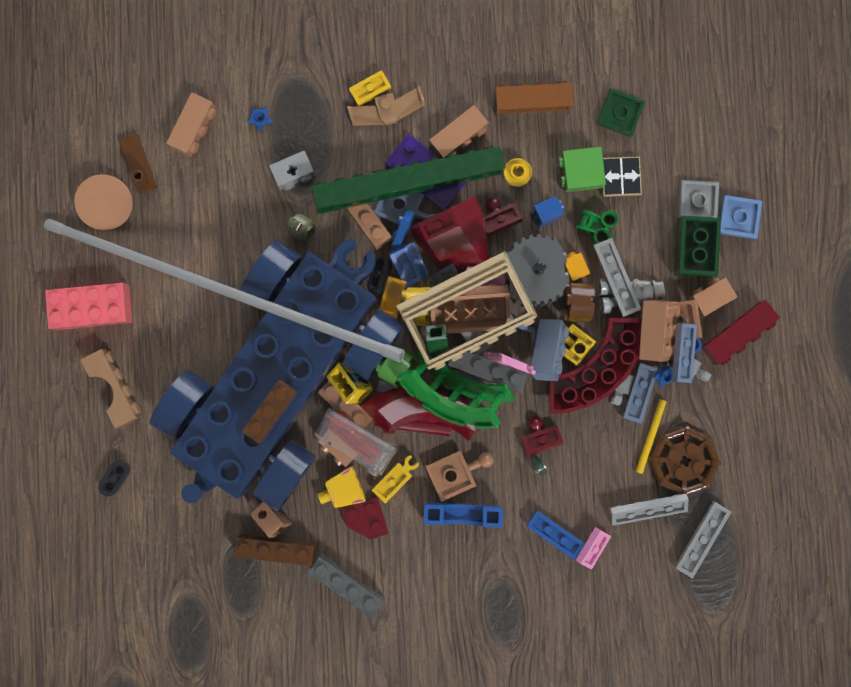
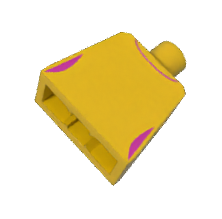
M353 465L326 481L327 490L318 493L321 504L332 500L335 508L366 501L364 491Z

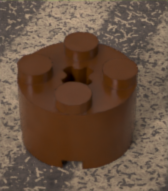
M566 283V288L564 289V294L566 295L561 300L563 321L590 322L595 308V303H593V297H595L594 285Z

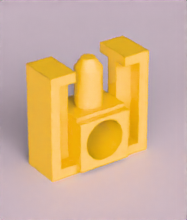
M572 324L569 327V333L578 339L575 341L568 336L565 343L571 348L569 350L566 348L563 357L577 367L595 345L596 341ZM580 344L584 346L585 352L578 354L575 352L574 347Z

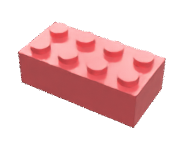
M114 283L45 290L48 329L63 330L132 323L130 288L128 284Z

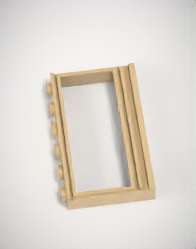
M506 251L397 305L428 366V370L433 367L435 370L440 369L446 365V361L452 359L454 362L462 358V353L468 350L470 353L479 350L481 348L480 345L485 342L488 345L499 340L498 336L504 333L508 336L516 332V327L520 325L527 327L535 322L534 319L537 317ZM508 272L528 313L432 359L413 318Z

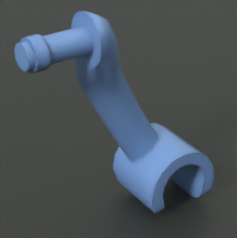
M523 325L517 327L526 332H532V341H536L537 329L531 326L523 327Z

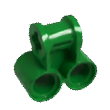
M582 210V218L579 225H576L575 228L583 233L592 235L591 242L593 245L600 243L597 240V234H603L605 240L610 239L611 233L609 230L618 223L616 212L609 210L599 216L594 212ZM605 216H609L612 219V225L604 222Z

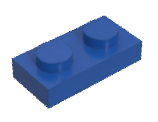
M407 210L404 216L400 215L396 224L399 226L398 231L395 230L391 238L394 241L391 249L396 250L404 243L415 212Z

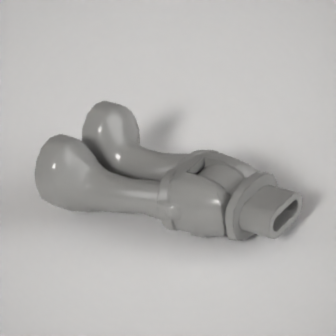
M605 278L597 280L598 297L613 294ZM634 279L630 282L639 305L643 301L657 300L658 297L665 296L663 281L655 282V280L644 281ZM614 297L599 298V307L602 314H608L613 307L618 306Z

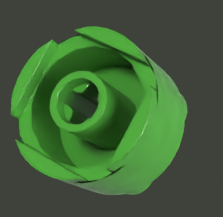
M400 345L397 348L405 351L403 360L397 362L387 358L385 362L381 361L375 370L378 372L377 377L394 389L399 388L397 386L399 384L397 380L398 375L414 370L413 362L414 360L416 362L419 360L418 357Z

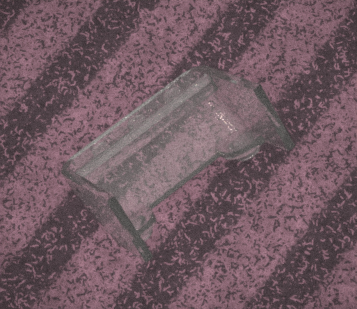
M333 407L329 408L314 434L317 437L316 441L324 446L329 444L367 467L366 471L375 477L377 474L382 475L397 451L398 446L390 445L335 412L336 410Z

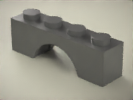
M467 351L462 353V358L454 362L450 359L448 367L462 373L473 375L495 384L507 383L510 390L520 394L528 377V373Z
M322 553L308 573L372 618L384 602L385 597L370 586L363 585L347 575L335 562Z

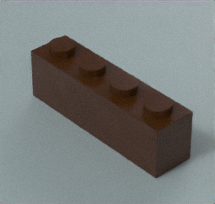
M240 534L236 537L234 557L312 566L315 560L316 543Z

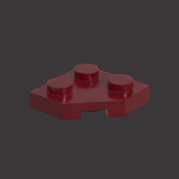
M378 496L367 499L362 503L341 507L346 527L370 540L389 534Z

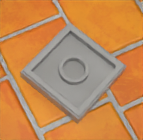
M681 180L679 185L678 218L683 215L717 218L719 182Z

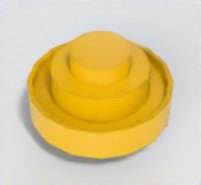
M515 158L506 164L503 176L509 185L521 187L529 182L532 169L527 161Z

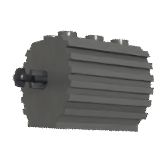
M537 234L535 238H533V235H529L526 240L524 237L520 239L519 243L516 241L509 252L506 253L533 308L537 307L538 309L553 303L563 295L566 283H569L568 271H565L564 264L567 263L566 252H563L562 246L558 244L556 238L549 239L548 235H545L543 238L541 234ZM506 272V283L508 284L510 298L514 300L515 305L519 306L522 304V308H525L508 272Z

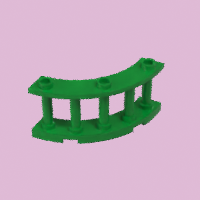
M420 351L415 353L421 361L416 369L398 375L397 380L412 398L415 396L419 399L425 409L446 421L460 426L468 424L473 425L477 429L498 428L501 423L495 414L498 407L503 402L515 401V397L507 383L485 384L476 382L458 374L447 365L437 370L434 367L428 370L436 377L432 384L428 386L420 377L428 367ZM441 383L454 390L448 399L435 392ZM461 394L473 398L469 407L455 403ZM481 401L492 402L490 407L478 408Z

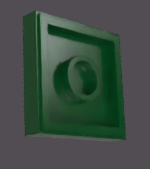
M610 88L596 125L631 138L646 101Z

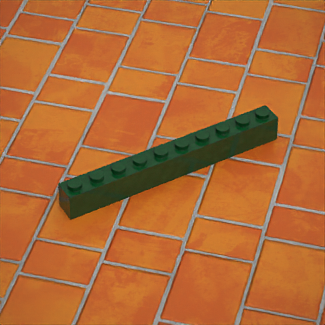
M488 146L481 151L469 150L462 155L451 154L443 159L432 158L424 163L413 162L405 167L398 165L386 171L382 169L375 170L372 174L364 175L360 173L354 175L353 178L345 179L341 177L335 179L334 182H318L315 186H312V195L317 214L502 175L506 166L500 147Z

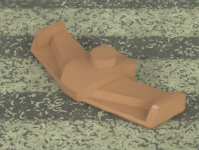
M418 86L396 100L393 93L375 97L376 106H347L353 126H388L397 123L398 120L423 107L425 102L421 87Z

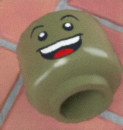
M297 214L287 222L288 234L300 242L311 240L316 233L314 221L303 214Z

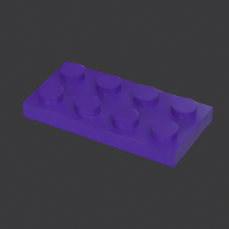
M408 134L385 162V165L390 169L398 165L405 167L413 162L424 163L428 162L429 159L438 157ZM467 182L420 193L424 194L427 199L442 211H445Z

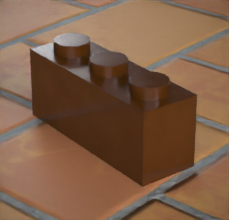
M279 380L242 432L258 444L263 443L299 392L285 381Z

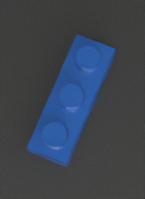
M536 510L526 525L574 560L585 545L584 542L538 510Z

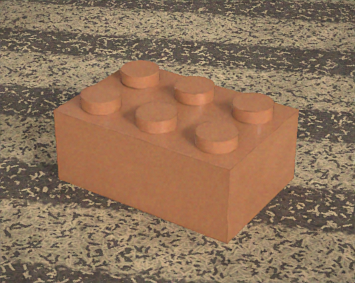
M643 301L640 360L663 362L674 359L677 318L680 315V306H678L677 301Z

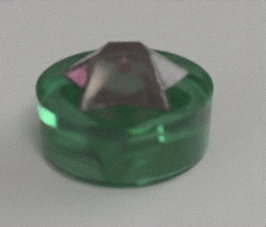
M536 456L531 459V468L535 473L541 476L547 473V469L539 457Z

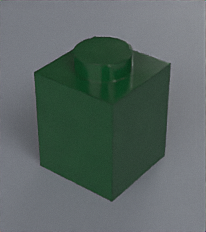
M446 324L426 326V339L430 357L439 356L449 351Z

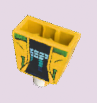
M338 363L326 376L345 404L361 403L373 390L370 382L341 363Z

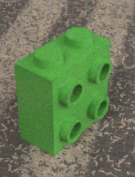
M601 147L567 150L562 152L561 157H558L559 169L563 171V176L560 178L561 187L565 188V193L601 189L606 185Z

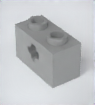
M305 150L269 165L280 190H290L295 187L296 183L301 181L306 183L315 176ZM292 169H295L296 175L294 176L291 174Z

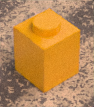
M574 251L567 254V263L564 264L565 271H568L570 283L590 274L582 253L576 254Z

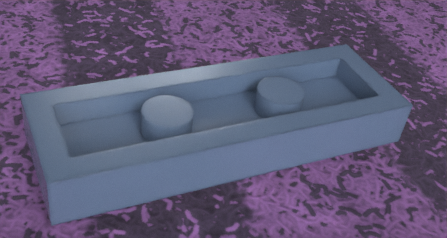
M677 323L672 372L673 382L692 383L697 333L696 324Z
M642 363L638 364L622 418L642 424L655 383L653 376L658 372L657 368Z

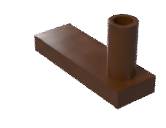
M136 133L120 139L119 143L138 193L142 194L158 188L139 135Z

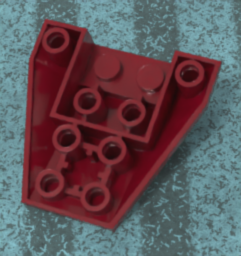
M475 196L409 227L417 245L440 270L454 263L459 273L467 270V267H474L490 259L484 216Z

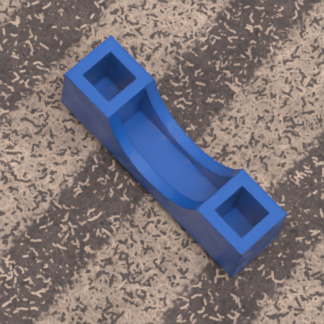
M424 502V524H470L481 527L502 528L503 507L501 505Z

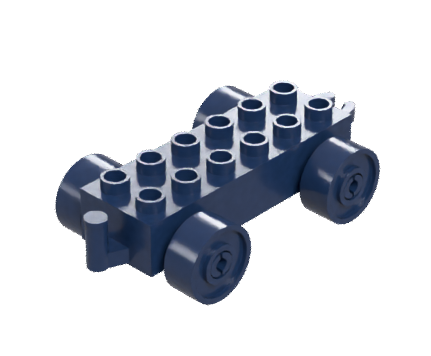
M353 238L343 241L336 248L329 265L309 251L303 259L300 254L279 240H276L257 259L240 290L391 346L394 345L404 329L403 324L381 309L376 312L368 324L364 323V320L377 303V299L362 288L361 284L373 272L376 265V256L374 252L369 251L365 255L364 263L360 268L352 269L348 267L346 257L357 247V243ZM266 312L216 386H213L193 371L187 370L169 387L152 413L150 425L173 441H178L170 454L196 471L194 483L186 484L181 491L183 500L187 503H196L206 497L210 490L216 486L238 499L247 493L260 474L263 477L254 490L253 496L278 512L296 489L315 460L316 455L292 439L279 454H276L275 450L346 346L350 344L352 347L345 357L343 365L366 381L370 379L378 364L385 357L374 351ZM279 380H283L299 393L263 443L258 444L243 433L242 430Z

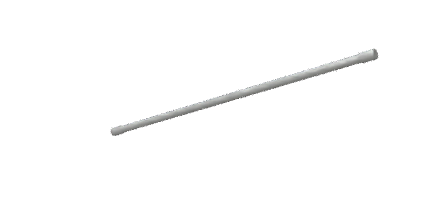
M47 219L44 223V228L51 232L65 235L374 351L397 362L403 360L405 351L397 347L369 339L65 226L63 223Z

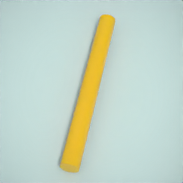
M659 399L635 472L643 474L667 401Z

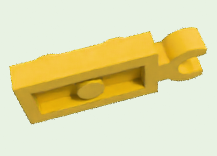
M411 455L406 457L403 466L398 462L372 489L385 504L412 477L409 471L419 466V462L413 466L409 464L408 461L412 458Z

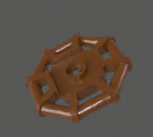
M684 425L682 428L665 434L661 433L651 457H649L658 486L665 487L679 495H689L706 488L709 489L717 469L721 465L712 441L713 438L690 428L689 425ZM682 436V441L678 443L672 444V442L670 441L671 439ZM689 436L698 439L701 442L698 445L693 444L688 441ZM666 444L669 448L663 458L660 457V454ZM704 447L707 448L711 460H705L702 452ZM682 456L689 458L687 466L680 464ZM659 462H664L668 472L663 475ZM705 464L710 465L705 478H703L701 473L705 469ZM675 477L681 480L680 486L670 482L669 479ZM697 478L700 482L687 487V481Z

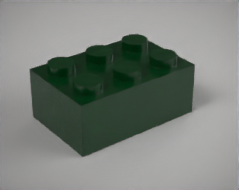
M683 215L677 219L674 276L714 278L718 276L721 218Z

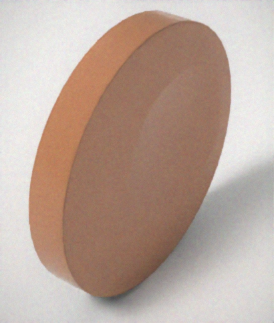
M104 174L94 175L84 180L78 187L74 199L75 209L79 218L87 226L100 231L113 230L123 225L129 218L133 205L132 196L127 186L116 177Z

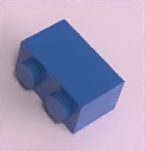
M556 196L534 205L530 213L537 228L540 229L559 220L564 214V206L560 199L557 200Z

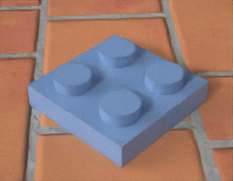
M724 195L720 212L721 234L757 239L762 201Z

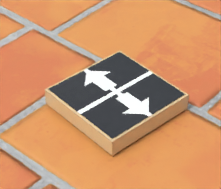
M640 157L603 158L606 185L602 188L603 197L640 196L642 194Z

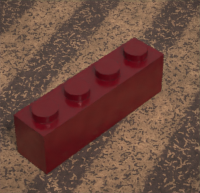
M767 300L759 301L703 344L701 349L714 365L721 364L723 366L731 360L730 356L735 352L739 354L747 348L745 345L748 342L758 340L762 336L761 332L765 329L769 331L777 325L776 321L780 317Z

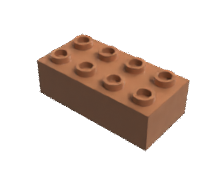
M508 284L478 286L431 309L432 325L446 324L447 334L491 331L511 321Z

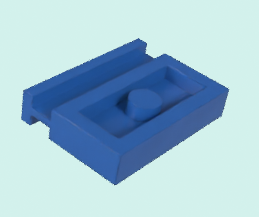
M413 241L388 253L400 280L407 281L405 288L422 280L425 276H429L428 270Z

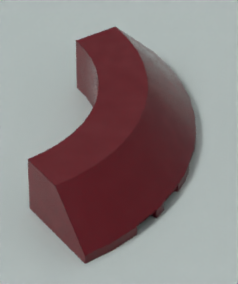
M608 318L605 320L603 336L593 355L578 368L560 374L558 381H548L549 414H563L587 408L609 396L626 380L640 357L642 319Z
M403 387L382 392L361 405V408L386 434L412 421L443 423L448 425V428L462 435L467 441L471 440L482 430L468 424L460 426L436 416L425 409L419 399L415 396L412 398ZM438 387L435 392L448 399L453 391ZM461 394L455 403L469 407L473 400Z

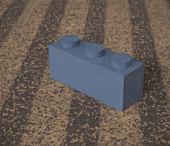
M540 319L531 363L533 370L536 371L535 375H531L536 380L558 381L559 374L562 373V356L565 355V340L569 335V329L562 320Z

